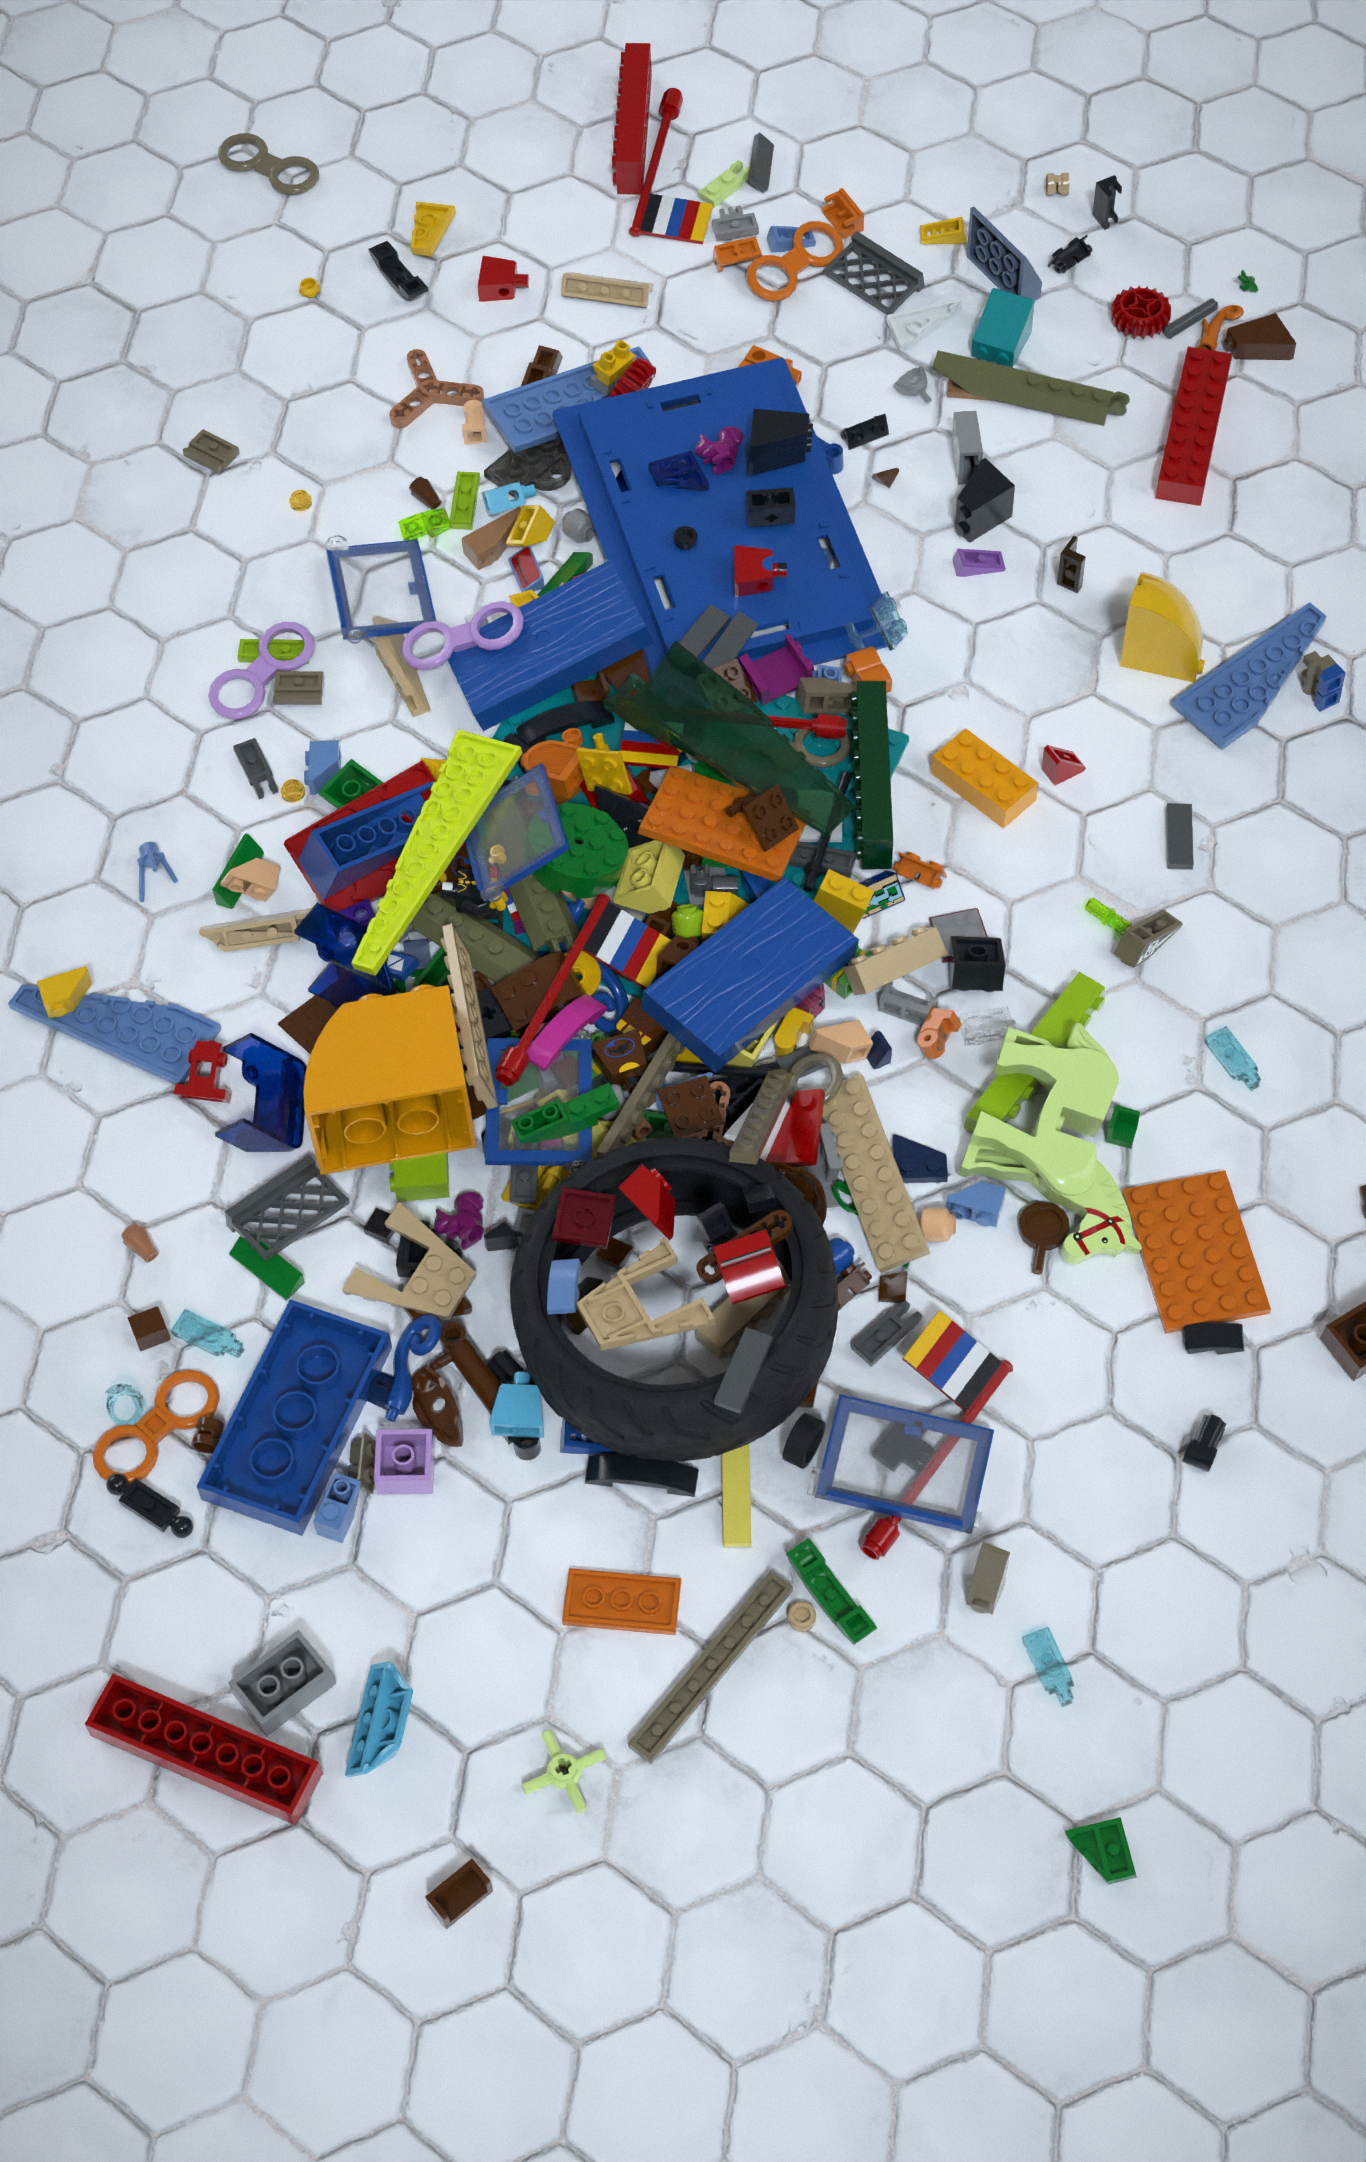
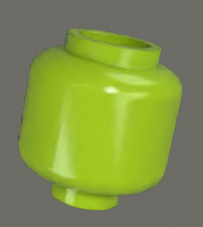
M695 904L678 906L671 916L673 935L686 939L691 936L696 938L701 936L703 911L697 908Z

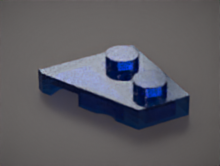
M692 450L649 463L648 469L658 487L709 490V482Z

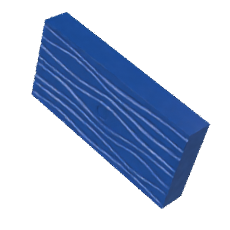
M609 560L519 607L524 618L523 629L519 637L509 646L491 651L479 648L478 646L458 652L453 651L448 662L474 717L482 730L485 731L654 643L617 569L612 560ZM508 613L481 627L480 635L490 640L504 636L513 625V616Z
M784 877L643 991L641 1009L716 1073L847 964L850 959L854 958L859 939Z
M290 1299L196 1486L201 1500L303 1536L367 1402L369 1385L381 1372L391 1352L392 1344L389 1333Z

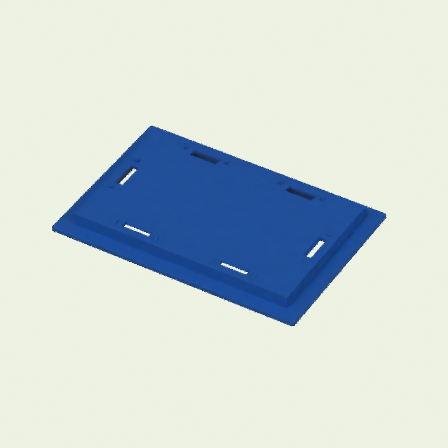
M784 358L772 359L643 389L638 392H630L561 408L552 412L606 562L612 560L654 643L646 646L644 650L648 656L658 701L661 693L667 691L668 684L672 679L696 695L704 693L696 675L703 673L699 666L738 611L759 624L755 631L787 623L790 628L754 638L750 637L736 658L738 659L748 654L752 662L785 647V635L790 634L794 641L797 640L803 650L802 654L805 658H810L813 666L846 658L847 654L870 646L878 650L900 643V637L814 429L811 452H806L805 462L753 476L748 475L753 410L764 409L807 413ZM694 401H700V403L689 406H684L667 411L662 410L664 408H669ZM729 426L737 427L743 432L744 439L740 445H737L738 454L735 458V464L732 470L715 475L713 473L715 464H703V460L706 457L697 456L695 453V448L701 439V434H704L710 442L718 441V434L722 428ZM610 463H619L629 491H620ZM793 487L796 506L795 524L748 527L746 491ZM681 526L692 527L697 532V544L690 550L679 549L674 544L675 530ZM828 538L838 562V568L830 569L818 539ZM734 545L772 550L773 563H787V577H773L772 591L735 597ZM661 577L673 608L666 610L654 579ZM711 604L729 615L730 621L691 669L687 671L671 661L669 654Z

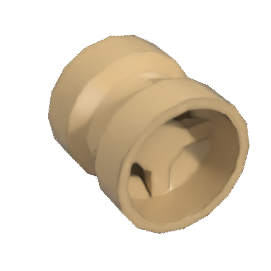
M1069 172L1061 173L1060 175H1055L1054 173L1046 174V195H1054L1055 193H1060L1061 195L1069 194Z

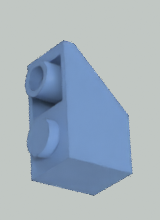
M339 740L310 741L309 751H305V764L308 766V771H304V783L309 785L311 795H316L341 769L342 755Z
M980 1181L948 1196L946 1208L949 1209L951 1214H955L956 1219L974 1221L985 1227H997L1005 1201L1006 1188Z
M338 1473L334 1474L313 1520L317 1535L343 1543L354 1519L361 1481Z

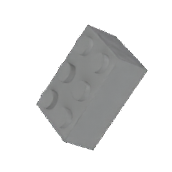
M299 1629L228 1682L235 1698L266 1737L337 1684L333 1671Z

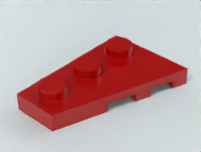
M822 1089L796 1091L768 1154L767 1163L781 1162L791 1167L813 1166L817 1164L825 1092Z

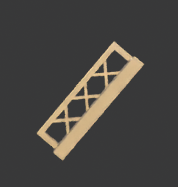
M565 272L562 278L561 295L648 307L649 293L653 291L654 284Z

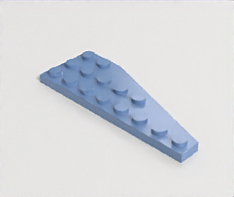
M640 346L630 349V352L636 355L635 360L642 357L650 361ZM596 361L482 400L483 409L514 453L554 440L559 436L552 416L554 410L609 398L610 394L606 396L589 384L590 377L596 373L592 365Z
M1309 602L1174 698L1172 706L1223 750L1258 725L1323 627L1327 616Z
M24 984L20 986L8 1002L10 1009L174 1085L184 1084L188 1078L191 1064L188 1062L189 1051L191 1048H195L196 1041H214L222 1030L220 1023L178 1004L168 1003L167 1006L156 1004L155 1001L146 1000L143 1003L130 1001L129 998L91 993L90 996L84 995L73 1012L49 1019L39 987Z

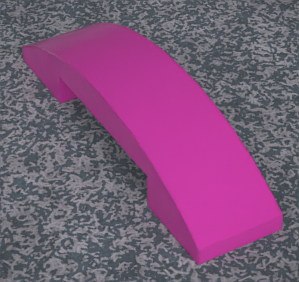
M588 994L568 1004L546 1025L526 1051L530 1058V1063L542 1071H546L560 1057L561 1049L588 1023L593 1025L607 1011L608 1007Z

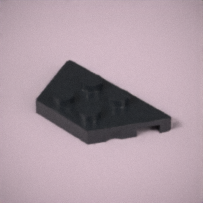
M600 784L595 785L594 793H597L598 808L596 809L608 813L623 830L627 837L628 849L654 840L638 834L639 826L650 806Z

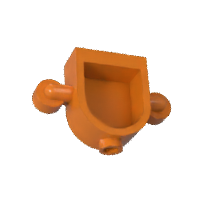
M577 728L565 730L562 734L563 742L549 740L537 743L528 749L521 758V766L525 768L526 773L542 763L546 767L554 795L570 799L584 780L576 749L585 747L580 746L583 743L581 731ZM537 782L526 788L530 797L541 796Z

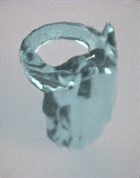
M117 1383L105 1391V1393H109L106 1399V1409L112 1421L119 1425H131L140 1419L147 1402L139 1387L128 1385L127 1383ZM123 1395L131 1396L136 1406L134 1416L126 1421L120 1420L114 1413L115 1403Z

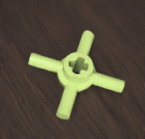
M548 1730L541 1735L552 1758L548 1763L547 1773L523 1783V1790L528 1795L550 1784L559 1789H566L576 1813H581L587 1809L577 1786L582 1770L607 1759L605 1752L601 1748L579 1759L570 1754H562L552 1730ZM566 1768V1770L569 1771V1773L563 1775L562 1771L560 1772V1769Z

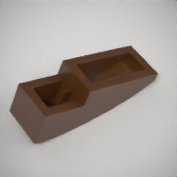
M539 345L533 362L528 364L521 386L556 375L563 359L561 352Z

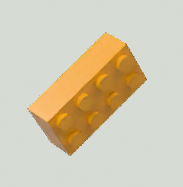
M966 728L932 756L931 774L1003 829L1037 800L1038 782Z

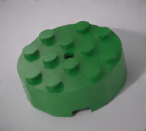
M568 802L557 805L570 849L532 873L533 876L548 890L557 894L559 889L575 893L574 898H592L612 889L620 879L628 854V841L625 833L609 814L587 805ZM540 813L533 820L528 834L524 853L526 865L556 847L550 824H543Z

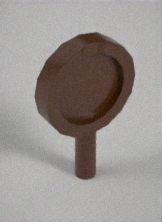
M1036 1202L1026 1207L1019 1218V1235L1024 1243L1035 1249L1032 1266L1033 1274H1042L1045 1252L1058 1248L1063 1244L1069 1233V1218L1065 1211L1056 1204Z

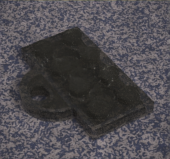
M559 435L554 440L516 453L509 449L484 470V477L498 487L514 482H520V485L533 482L536 489L552 491L568 483L571 477V465ZM554 474H560V475H562V476L559 477V478H553V477H551V476L554 475ZM514 491L508 493L512 497H516Z

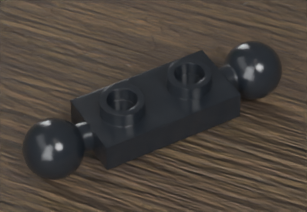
M120 1473L112 1474L107 1479L106 1488L108 1492L116 1496L122 1495L118 1500L120 1505L164 1533L170 1525L172 1533L178 1538H186L192 1533L194 1528L193 1522L187 1516H178L181 1512L179 1506L144 1483L135 1479L129 1486L127 1478Z

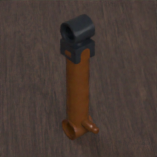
M449 1322L442 1327L440 1336L441 1349L444 1354L430 1363L429 1367L436 1371L453 1362L491 1415L501 1383L468 1338L465 1328L460 1323ZM452 1338H459L456 1342H448ZM502 1436L508 1445L513 1443L515 1455L524 1461L535 1459L541 1451L540 1438ZM523 1440L533 1441L529 1445L520 1444Z

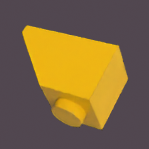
M523 505L505 544L507 546H529L547 541L555 521L541 505Z
M86 966L37 981L49 1019L64 1016L76 1009L92 985Z

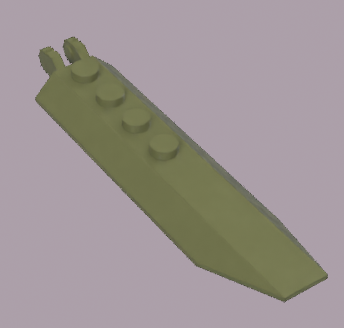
M939 350L932 366L934 370L973 395L1102 426L1105 424L1107 413L1124 416L1127 412L1125 405L1130 401L1129 395L1119 391L1113 393L1114 391Z
M515 796L486 814L487 839L491 849L502 846L507 852L508 863L505 866H499L504 879L526 866L524 853L532 824ZM532 873L509 887L508 890L534 952L538 951L545 944L549 946L551 953L561 952L559 943H564L567 952H569L574 943L573 939L576 940L579 931L562 891L559 889L557 894L548 890L539 883Z
M441 891L433 895L432 893L429 894L425 900L427 902L421 906L411 926L441 947V938L444 937L442 926L452 923L470 953L473 969L496 984L542 957L485 918L475 919L467 914L457 912L456 899L441 897Z

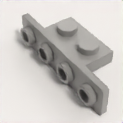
M822 1123L817 1164L810 1166L806 1171L812 1173L821 1182L826 1196L827 1208L840 1207L833 1195L832 1186L837 1181L839 1171L843 1168L841 1155L836 1153L837 1140L835 1133H831L829 1123Z

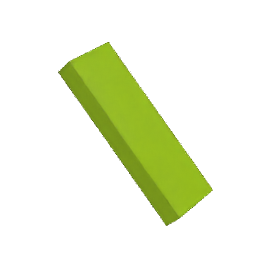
M457 471L449 520L450 529L473 530L480 472Z
M240 639L237 655L238 662L252 663L260 656L258 651L260 639ZM272 639L269 643L268 652L277 660H292L301 654L305 642L304 640Z

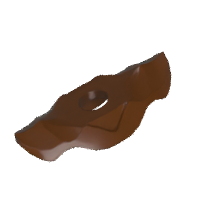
M424 1365L411 1377L414 1393L413 1410L422 1425L427 1429H432L438 1441L451 1447H461L463 1444V1428L457 1400L443 1377L428 1365ZM444 1399L446 1403L444 1410L440 1413H435L433 1410L435 1401Z

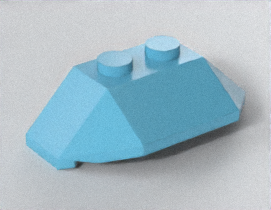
M390 1661L370 1666L345 1771V1776L347 1777L368 1774L394 1758L401 1747L413 1689Z

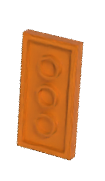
M569 1568L562 1624L676 1635L682 1578Z

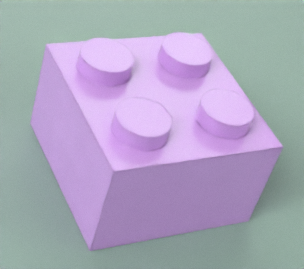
M432 1429L376 1430L374 1483L377 1495L433 1494L435 1440Z

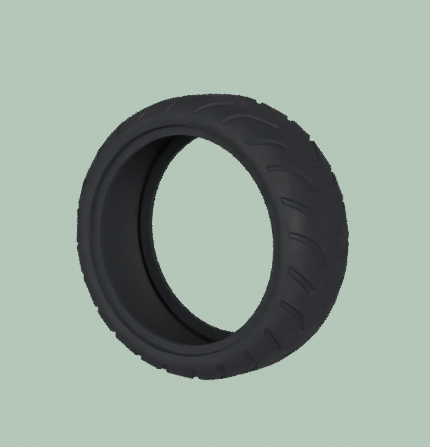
M685 1137L660 1138L634 1142L595 1157L564 1178L547 1195L531 1217L516 1251L510 1279L511 1313L519 1348L529 1375L534 1384L537 1385L546 1403L558 1416L566 1419L565 1422L593 1442L600 1443L603 1447L626 1456L633 1454L635 1458L660 1461H691L718 1456L750 1444L779 1426L796 1410L820 1378L832 1351L838 1319V1287L832 1248L821 1219L811 1203L804 1200V1194L781 1172L775 1171L773 1165L759 1158L756 1165L729 1162L732 1146L720 1142ZM642 1164L649 1171L654 1167L672 1187L669 1193L675 1199L674 1216H696L721 1202L725 1206L733 1226L746 1230L776 1210L786 1211L790 1215L793 1222L791 1234L772 1247L777 1260L784 1268L791 1282V1290L781 1319L770 1334L773 1336V1342L741 1414L714 1405V1399L727 1370L710 1378L684 1384L658 1385L632 1381L606 1371L590 1361L574 1346L561 1327L562 1314L548 1315L547 1294L552 1261L579 1259L582 1266L597 1249L552 1241L562 1187L617 1196L609 1239L629 1227L649 1221L618 1188ZM769 1182L775 1196L776 1207L749 1214L742 1188ZM780 1220L775 1221L776 1227L779 1226L781 1229L785 1227L784 1222ZM766 1226L765 1229L769 1237H772L771 1230L769 1231L768 1226Z

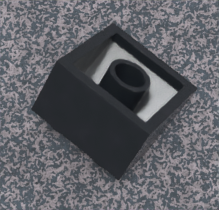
M951 936V988L960 991H1003L1006 964L1001 938Z

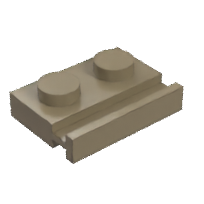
M204 429L189 442L187 448L184 447L182 449L185 457L218 474L221 473L223 467L226 468L239 454L237 446Z
M276 671L273 696L274 705H322L324 672Z

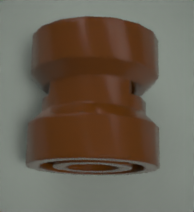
M200 1417L196 1424L198 1432L194 1435L191 1446L197 1451L213 1454L219 1442V1436L223 1434L224 1423L216 1418Z

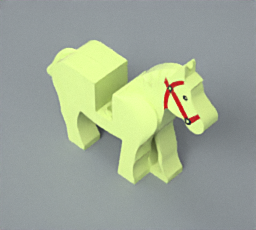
M1076 1023L1072 1026L1067 1042L1068 1049L1056 1048L1045 1039L1008 1027L993 1073L1000 1076L1015 1073L1033 1076L1049 1092V1095L1037 1117L1031 1135L981 1111L958 1175L965 1178L973 1175H984L997 1180L1027 1182L1050 1202L1059 1204L1082 1218L1079 1227L1075 1233L1066 1237L1060 1248V1255L1067 1263L1080 1264L1098 1254L1112 1255L1114 1258L1123 1251L1139 1254L1142 1246L1132 1235L1131 1217L1126 1202L1114 1178L1104 1165L1097 1160L1096 1144L1060 1132L1061 1127H1065L1090 1137H1095L1104 1121L1119 1083V1074L1115 1064L1105 1049L1087 1032L1081 1023Z

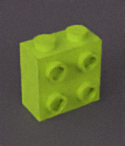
M444 1152L389 1163L390 1170H394V1176H389L390 1191L396 1193L397 1202L450 1197L448 1153Z

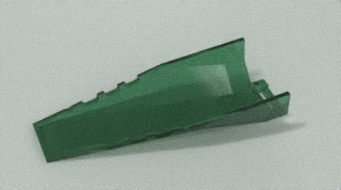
M677 641L672 644L663 662L648 682L632 673L612 696H608L602 702L605 710L614 712L637 731L748 793L758 796L778 784L794 818L827 837L855 807L818 768L814 769L805 760L806 755L802 751L797 752L789 744L790 739L785 734L781 735L772 726L773 722L753 701ZM632 689H636L638 692L631 697L628 693Z

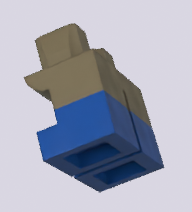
M1316 651L1305 655L1303 663L1308 668L1304 669L1300 676V679L1305 683L1303 693L1307 695L1313 694L1316 697L1314 706L1319 712L1340 703L1346 672L1329 654L1321 657Z

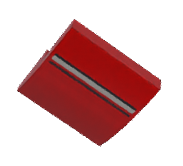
M766 1229L713 1247L732 1305L786 1287Z

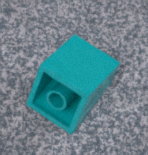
M992 288L972 339L971 356L1014 367L1032 333L1035 300Z

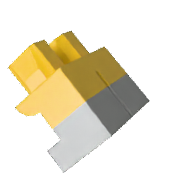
M619 340L610 351H605L601 354L600 359L592 364L596 373L590 377L589 384L604 395H609L619 381V378L635 361L636 355L630 352V345L623 340Z

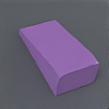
M958 548L953 557V565L957 577L989 574L1006 570L1001 551Z

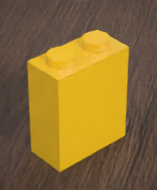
M829 869L813 901L853 934L868 907L874 890Z

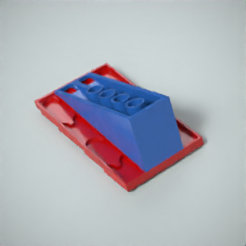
M423 760L284 841L283 845L288 853H290L291 858L303 874L312 891L316 894L317 899L329 917L366 899L372 903L385 896L387 892L386 886L389 879H393L396 872L395 866L418 816L421 814L424 802L429 800L432 793L430 789L433 783L437 782ZM465 841L460 848L466 846Z

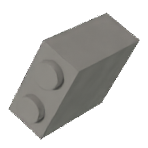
M977 410L960 411L953 414L951 444L958 485L968 482L983 459Z

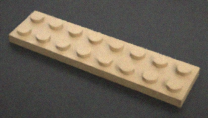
M451 923L442 926L444 937L441 938V943L444 951L447 953V956H444V961L451 973L447 975L448 982L452 990H454V993L451 994L453 1005L457 1008L454 1017L461 1030L457 1032L460 1044L464 1047V1051H461V1057L468 1069L464 1071L468 1085L474 1086V1092L478 1101L483 1100L489 1110L497 1107L498 1103L471 956Z
M863 1074L842 1081V1086L837 1095L823 1106L822 1117L825 1123H829L831 1133L834 1132L836 1135L837 1146L835 1149L837 1155H841L844 1177L880 1273H883L931 1253Z

